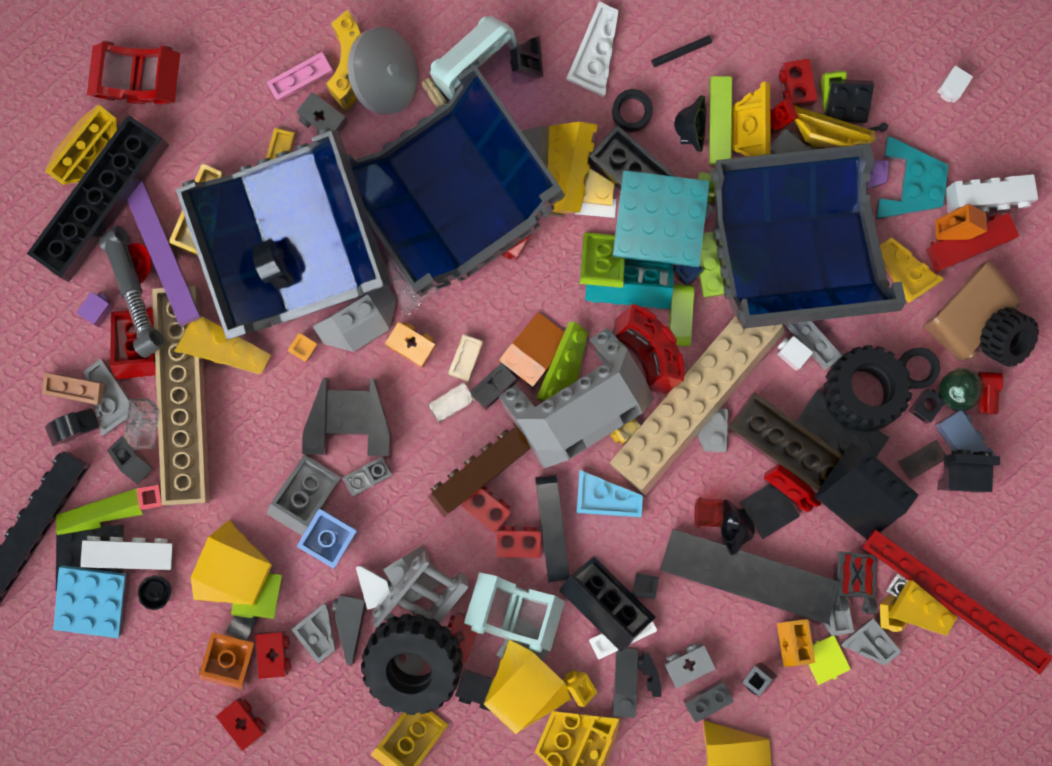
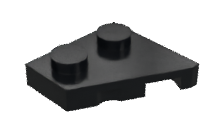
M539 36L531 38L510 50V65L513 72L534 78L543 77Z

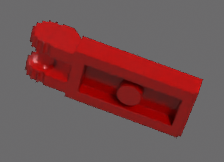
M781 464L765 472L763 478L794 502H797L801 510L808 513L812 511L813 507L821 506L822 503L814 497L816 493L811 490L812 488Z

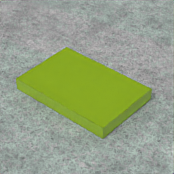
M584 232L580 284L623 288L625 258L613 257L615 235Z

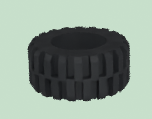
M865 345L862 348L858 346L850 352H846L831 366L832 369L827 372V381L824 383V390L828 391L824 397L825 401L831 404L829 410L831 413L835 411L838 415L836 419L840 423L842 421L847 422L846 426L851 429L857 426L858 431L864 432L867 429L869 431H876L898 419L901 413L906 411L909 406L907 402L912 397V393L908 392L913 388L912 381H908L907 377L910 376L908 369L904 370L902 367L903 361L901 359L896 360L893 352L889 351L886 353L884 348L879 346L873 349L872 345ZM856 371L868 372L880 381L884 390V399L881 405L869 406L856 397L851 384L852 375Z

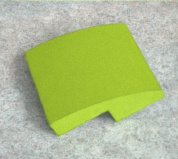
M268 573L255 605L233 603L231 615L247 618L256 616L275 619L282 575Z

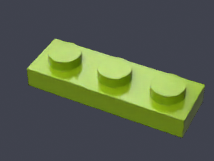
M713 231L703 233L699 264L704 269L699 275L703 298L724 295L716 240L714 239Z

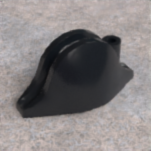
M703 95L699 96L691 106L682 109L677 114L674 122L675 130L681 137L680 143L693 144L696 151L702 152L706 125L705 96Z
M727 499L722 501L721 534L730 554L735 555L743 544L754 537L755 526L744 509H737Z

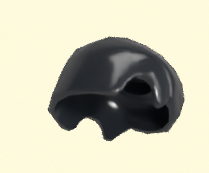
M153 575L145 578L140 583L137 594L139 602L146 609L157 610L166 606L171 597L172 590L169 582L164 577Z

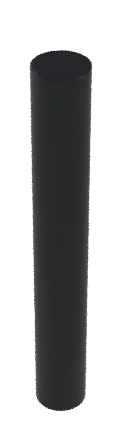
M708 35L651 60V63L655 68L712 43L711 37Z

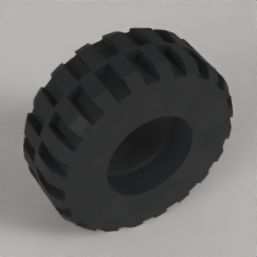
M402 614L399 618L397 616L391 617L386 623H381L375 632L371 634L363 652L361 672L364 675V684L370 688V694L377 698L381 705L392 708L394 712H405L407 715H415L416 713H430L431 709L437 710L443 706L444 702H448L458 686L463 668L462 650L458 648V640L455 636H451V631L445 625L441 626L439 621L433 618H425V615L417 614L416 616H411V614ZM400 653L417 654L428 662L431 672L421 676L409 675L399 669L393 657Z

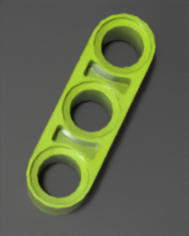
M673 284L669 329L677 339V346L690 347L694 285Z

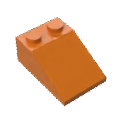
M538 312L502 355L499 363H502L510 372L533 389L549 369L564 332Z

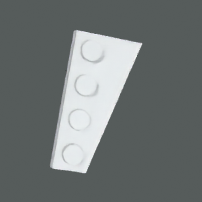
M602 2L597 4L565 79L602 97L606 94L609 63L618 16L617 9Z

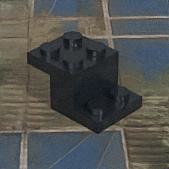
M971 450L951 451V454L944 455L943 481H938L937 490L977 493L992 492L993 466L1000 465V456H993V452L990 451L973 452V455H971Z

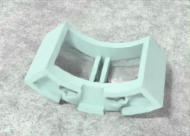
M479 572L464 623L472 626L471 631L480 634L487 632L529 646V650L541 653L542 650L551 651L565 601L555 595L528 589L527 592V590L518 588L516 584L498 576Z

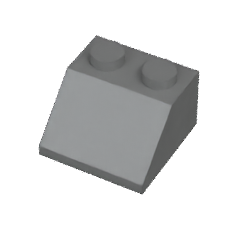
M422 546L383 569L394 588L411 568L415 557H420L424 552ZM429 558V565L435 568V566ZM424 572L416 580L430 590H434L443 584ZM409 588L403 597L414 602L423 597V595Z

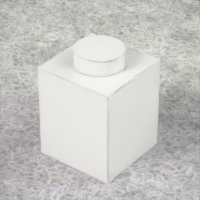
M954 66L936 92L941 94L940 97L945 101L955 103L961 97L973 76Z
M792 336L789 340L785 337L778 345L780 350L777 355L793 369L798 370L813 352Z

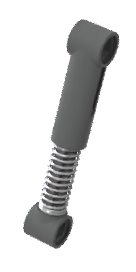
M114 226L102 235L98 241L102 250L108 255L121 296L126 300L130 310L129 313L137 333V338L133 342L134 348L140 356L146 358L162 348L165 341L162 334L157 329L152 328L147 309L145 308L146 305H144L143 298H141L143 290L127 246L129 236L122 227Z

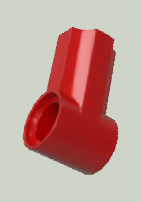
M979 371L976 380L977 390H979L978 413L998 414L999 392H1001L1003 387V374Z

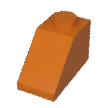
M967 204L935 220L937 240H966L987 232L986 212L971 204Z

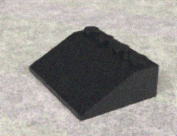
M851 443L814 497L864 539H867L874 529L881 532L904 515L919 494L868 450Z

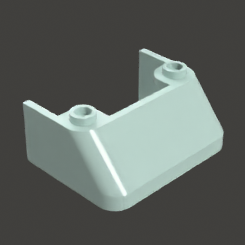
M494 16L483 17L470 33L441 59H436L431 64L430 74L436 87L451 100L455 94L454 89L461 84L457 77L463 69L473 65L479 68L504 44L510 49L518 46L514 30Z

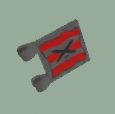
M838 552L837 581L840 582L833 605L835 611H847L849 604L846 596L865 598L862 605L863 613H877L878 607L875 600L877 557L869 554Z

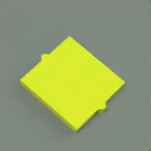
M831 635L821 641H815V644H813L815 663L808 665L818 685L832 678L837 679L838 675L851 670L835 636Z

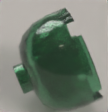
M957 368L943 377L939 385V393L941 399L946 402V407L953 411H967L974 408L981 401L984 394V385L976 372L967 368Z

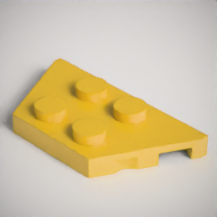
M766 81L760 84L761 87L754 93L749 92L742 101L732 106L731 150L747 157L770 154V83Z

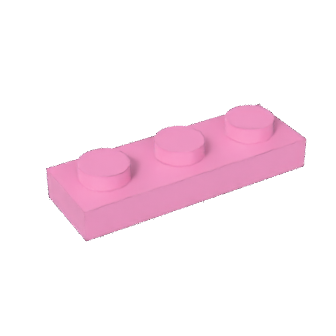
M323 52L267 81V84L277 102L333 73V70Z

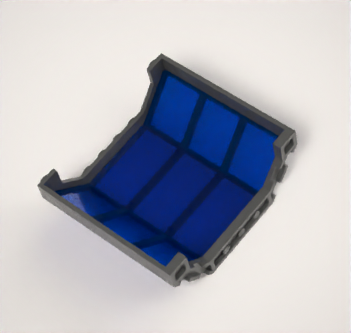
M476 65L466 67L457 77L461 85L448 104L439 106L431 116L419 120L417 126L402 132L400 138L384 145L383 150L355 159L350 153L348 154L370 224L415 293L419 296L428 294V291L434 287L439 290L450 286V281L458 278L461 282L475 274L535 232L540 227L538 221L542 217L544 219L547 218L554 210L553 204L556 201L562 200L565 196L561 187ZM336 160L332 167L343 184H345Z
M330 128L318 131V136L311 138L313 143L309 146L307 143L296 146V151L294 152L283 151L276 154L277 158L275 159L265 158L257 161L258 165L251 167V165L243 166L238 169V173L206 182H195V179L188 180L182 183L183 187L175 189L227 340L271 327V322L273 325L288 322L361 297L391 284L339 131H332ZM269 238H272L283 250V263L296 276L295 283L280 290H277L270 282H263L253 261V246Z
M871 144L716 160L714 169H711L712 182H714L716 227H713V235L719 244L717 246V257L722 260L720 273L721 278L725 279L726 285H724L725 298H729L730 307L743 329L896 312L903 309L906 299L902 282H893L891 287H888L890 282L886 276L870 204V194L866 193L867 181H870V173L875 163Z

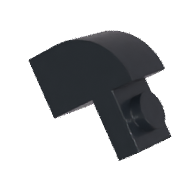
M272 238L253 246L254 265L264 283L270 282L277 290H280L296 282V276L283 263V250Z
M92 408L63 415L45 426L52 447L72 441L79 435L95 431L99 428Z

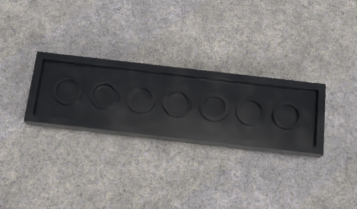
M672 529L660 567L661 571L826 624L829 622L840 585L839 581L741 550L735 555H731L726 545Z

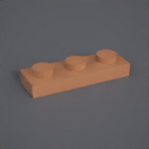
M44 373L42 394L96 405L102 404L104 383L56 373Z

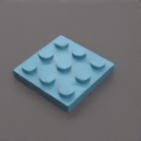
M61 565L58 573L53 630L119 638L121 634L126 573Z

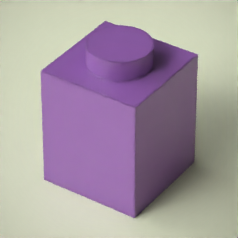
M91 292L76 313L93 325L100 327L114 306L108 303L110 298L101 292L98 295Z

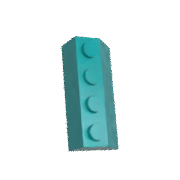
M625 259L623 288L586 284L585 301L612 303L615 305L635 304L643 307L670 309L673 294V264Z

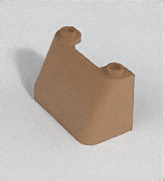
M989 260L980 264L972 272L973 275L968 278V281L945 306L938 310L937 314L922 326L959 361H963L966 358L970 360L978 352L976 348L982 342L980 341L982 329L992 314L1005 307L1017 310L1021 305L1019 303L1021 298Z

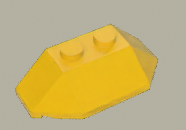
M99 104L80 118L55 149L45 172L62 185L78 183L117 131L116 118Z
M794 105L799 117L795 122L805 142H808L814 148L871 144L876 139V133L873 130Z

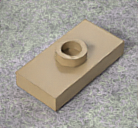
M463 334L448 375L469 382L483 341Z

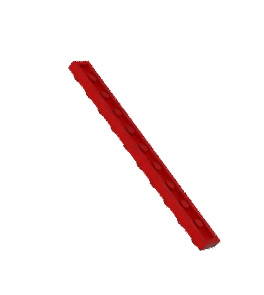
M876 529L872 531L862 544V547L907 580L914 581L939 603L1038 674H1041L1052 660V656Z

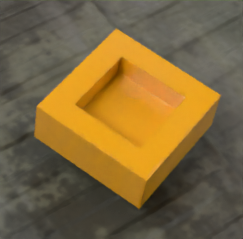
M298 333L287 351L307 363L318 344Z

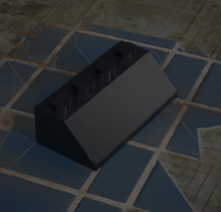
M592 557L574 572L559 590L620 652L627 648L656 618L595 557Z

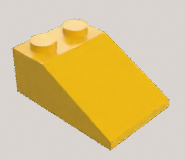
M432 711L426 714L416 713L415 715H407V713L403 712L371 753V756L384 766H419L448 727V724Z

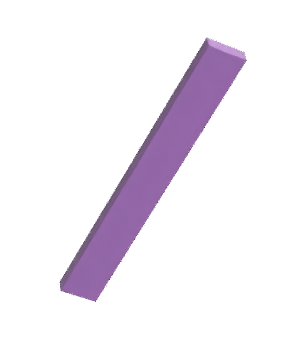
M141 181L127 201L177 321L182 327L201 318L144 181Z

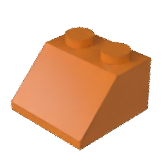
M212 632L200 669V679L243 690L254 643Z

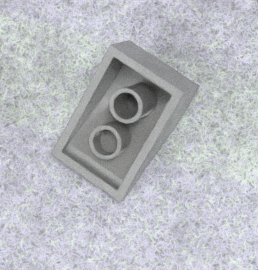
M304 455L270 503L266 514L303 536L318 509L323 507L341 477Z

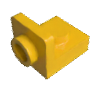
M634 418L612 432L610 436L615 443L620 442L622 445L641 426Z
M888 595L880 603L881 628L889 629L892 632L903 631L908 625L907 623L887 617L896 602V596Z
M572 670L563 679L578 706L585 707L598 693L585 672Z

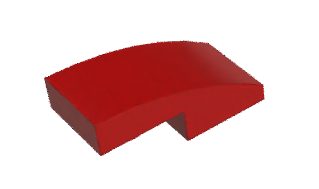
M791 98L783 100L775 108L770 109V136L799 118Z

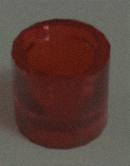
M696 498L694 510L695 526L697 528L701 526L722 527L724 514L723 500Z

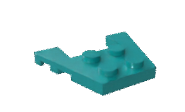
M887 137L884 157L905 160L901 200L879 199L876 219L942 208L948 165L892 137Z

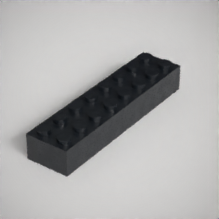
M128 115L27 254L60 278L70 282L99 242V238L108 230L128 202L127 199L141 181L145 179L169 144L162 137Z

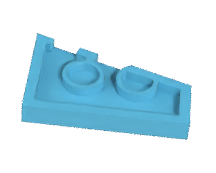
M579 470L576 513L642 517V495Z

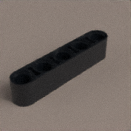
M557 474L535 477L548 583L564 581L570 575Z

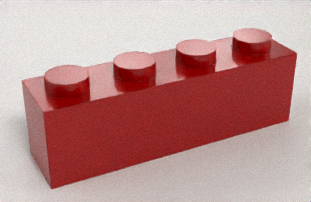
M1000 212L990 216V221L987 222V232L972 239H936L930 242L931 246L926 249V252L935 272H939L1019 237L1010 214L1007 213L1002 216Z

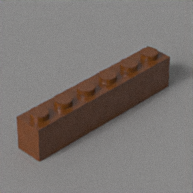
M513 423L515 428L510 432L506 429L497 436L499 440L492 445L489 442L480 449L482 454L477 458L472 455L464 462L466 466L459 471L456 468L448 474L449 480L443 484L439 481L430 489L432 493L428 498L443 517H446L531 449L526 437L515 423Z

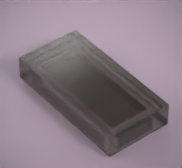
M463 382L428 404V407L438 423H441L473 403L475 399Z

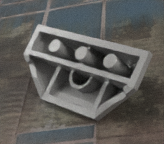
M389 286L382 287L358 297L313 325V328L323 344L354 352L390 330L397 299Z

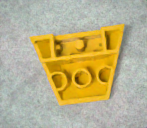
M230 520L212 533L204 545L191 575L193 598L198 601L255 605L272 564L246 539L247 537Z
M508 640L506 651L500 660L499 669L491 683L484 705L514 734H517L571 700L564 681L536 654Z
M552 711L535 753L548 766H605L617 738L620 719Z
M703 720L706 766H771L769 738Z

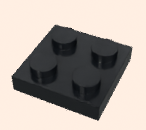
M830 79L825 115L845 122L868 123L874 82L867 80Z
M771 483L740 501L741 506L752 519L762 539L800 517L788 496Z

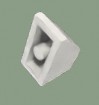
M364 566L356 567L367 610L375 608L378 604L381 605L394 589L393 585L389 583V580Z

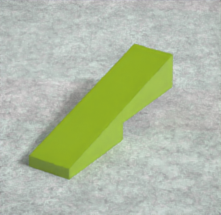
M711 76L709 81V165H715L716 160L731 159V76Z
M135 488L56 515L57 535L101 528V522L143 515V510H140L137 489Z

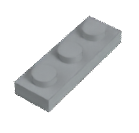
M812 321L784 324L801 343L813 352L811 356L824 370H827L842 357L839 351Z

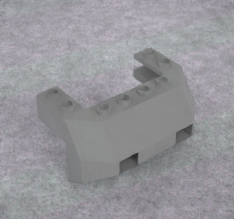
M608 328L590 339V342L597 349L595 353L603 365L538 406L534 407L517 384L499 395L507 414L524 434L538 463L544 468L567 461L641 415L654 400L647 381L629 351Z

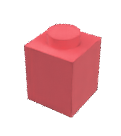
M161 484L136 488L140 510L164 506L161 504Z

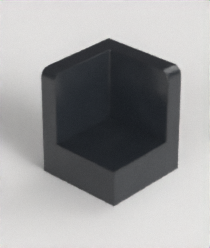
M636 573L632 594L655 599L659 577Z

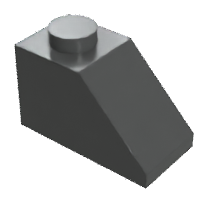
M123 435L107 450L119 470L136 484L145 479L153 470L147 459Z

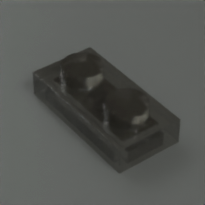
M934 440L898 462L908 479L912 480L943 462L944 455L946 454L938 440Z

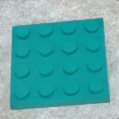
M623 171L613 257L699 267L709 181Z

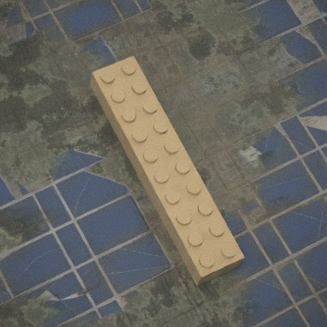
M191 286L189 290L202 316L201 290L196 286ZM164 288L152 289L154 329H157L162 334L165 341L164 346L155 352L161 504L168 506L210 503L204 359L185 353L174 352L188 324L182 327L179 325Z
M756 304L748 305L750 315L766 314ZM735 316L684 375V381L672 389L610 461L613 469L646 495L785 333L783 325L743 329Z

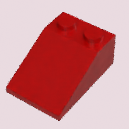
M147 308L148 318H150L152 328H154L153 308ZM130 310L111 312L110 367L115 379L156 376L155 353L144 358L134 348L133 342L137 338V333L129 313Z

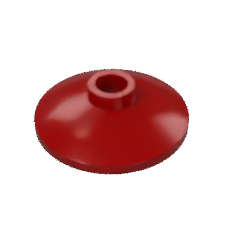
M133 243L128 245V249L140 284H142L151 272L152 259L145 245Z

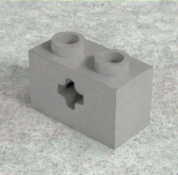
M697 642L687 646L686 652L680 655L676 652L667 656V661L663 663L676 689L715 670L703 644L698 645ZM686 659L694 661L691 664V669L683 667V665L686 664Z

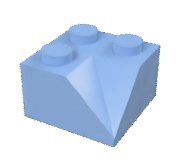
M318 509L297 547L335 569L359 530L324 509Z

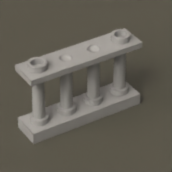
M424 550L420 557H415L411 568L382 604H378L372 614L374 626L378 628L383 620L387 621L389 618L394 617L395 615L390 612L396 604L416 615H425V618H433L440 623L469 588L467 576L459 572L455 578H450L429 565L428 552ZM424 572L445 584L447 588L443 593L437 594L416 580ZM411 588L432 600L434 604L430 609L425 610L403 596Z

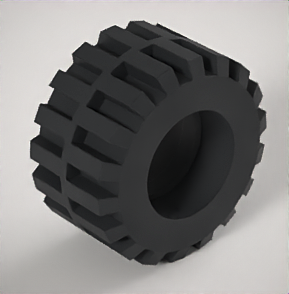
M1001 308L997 313L991 315V318L987 320L985 327H983L982 335L980 336V341H982L980 348H982V352L986 356L1007 367L1017 366L1018 363L1024 362L1025 358H1028L1032 350H1034L1035 344L1038 341V324L1035 322V319L1014 308Z

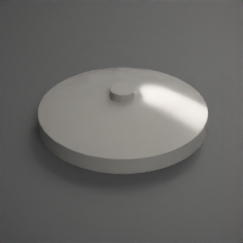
M386 27L368 29L362 32L353 42L348 57V75L351 87L362 105L370 111L382 115L397 113L406 108L414 97L418 82L417 63L408 42L398 32Z

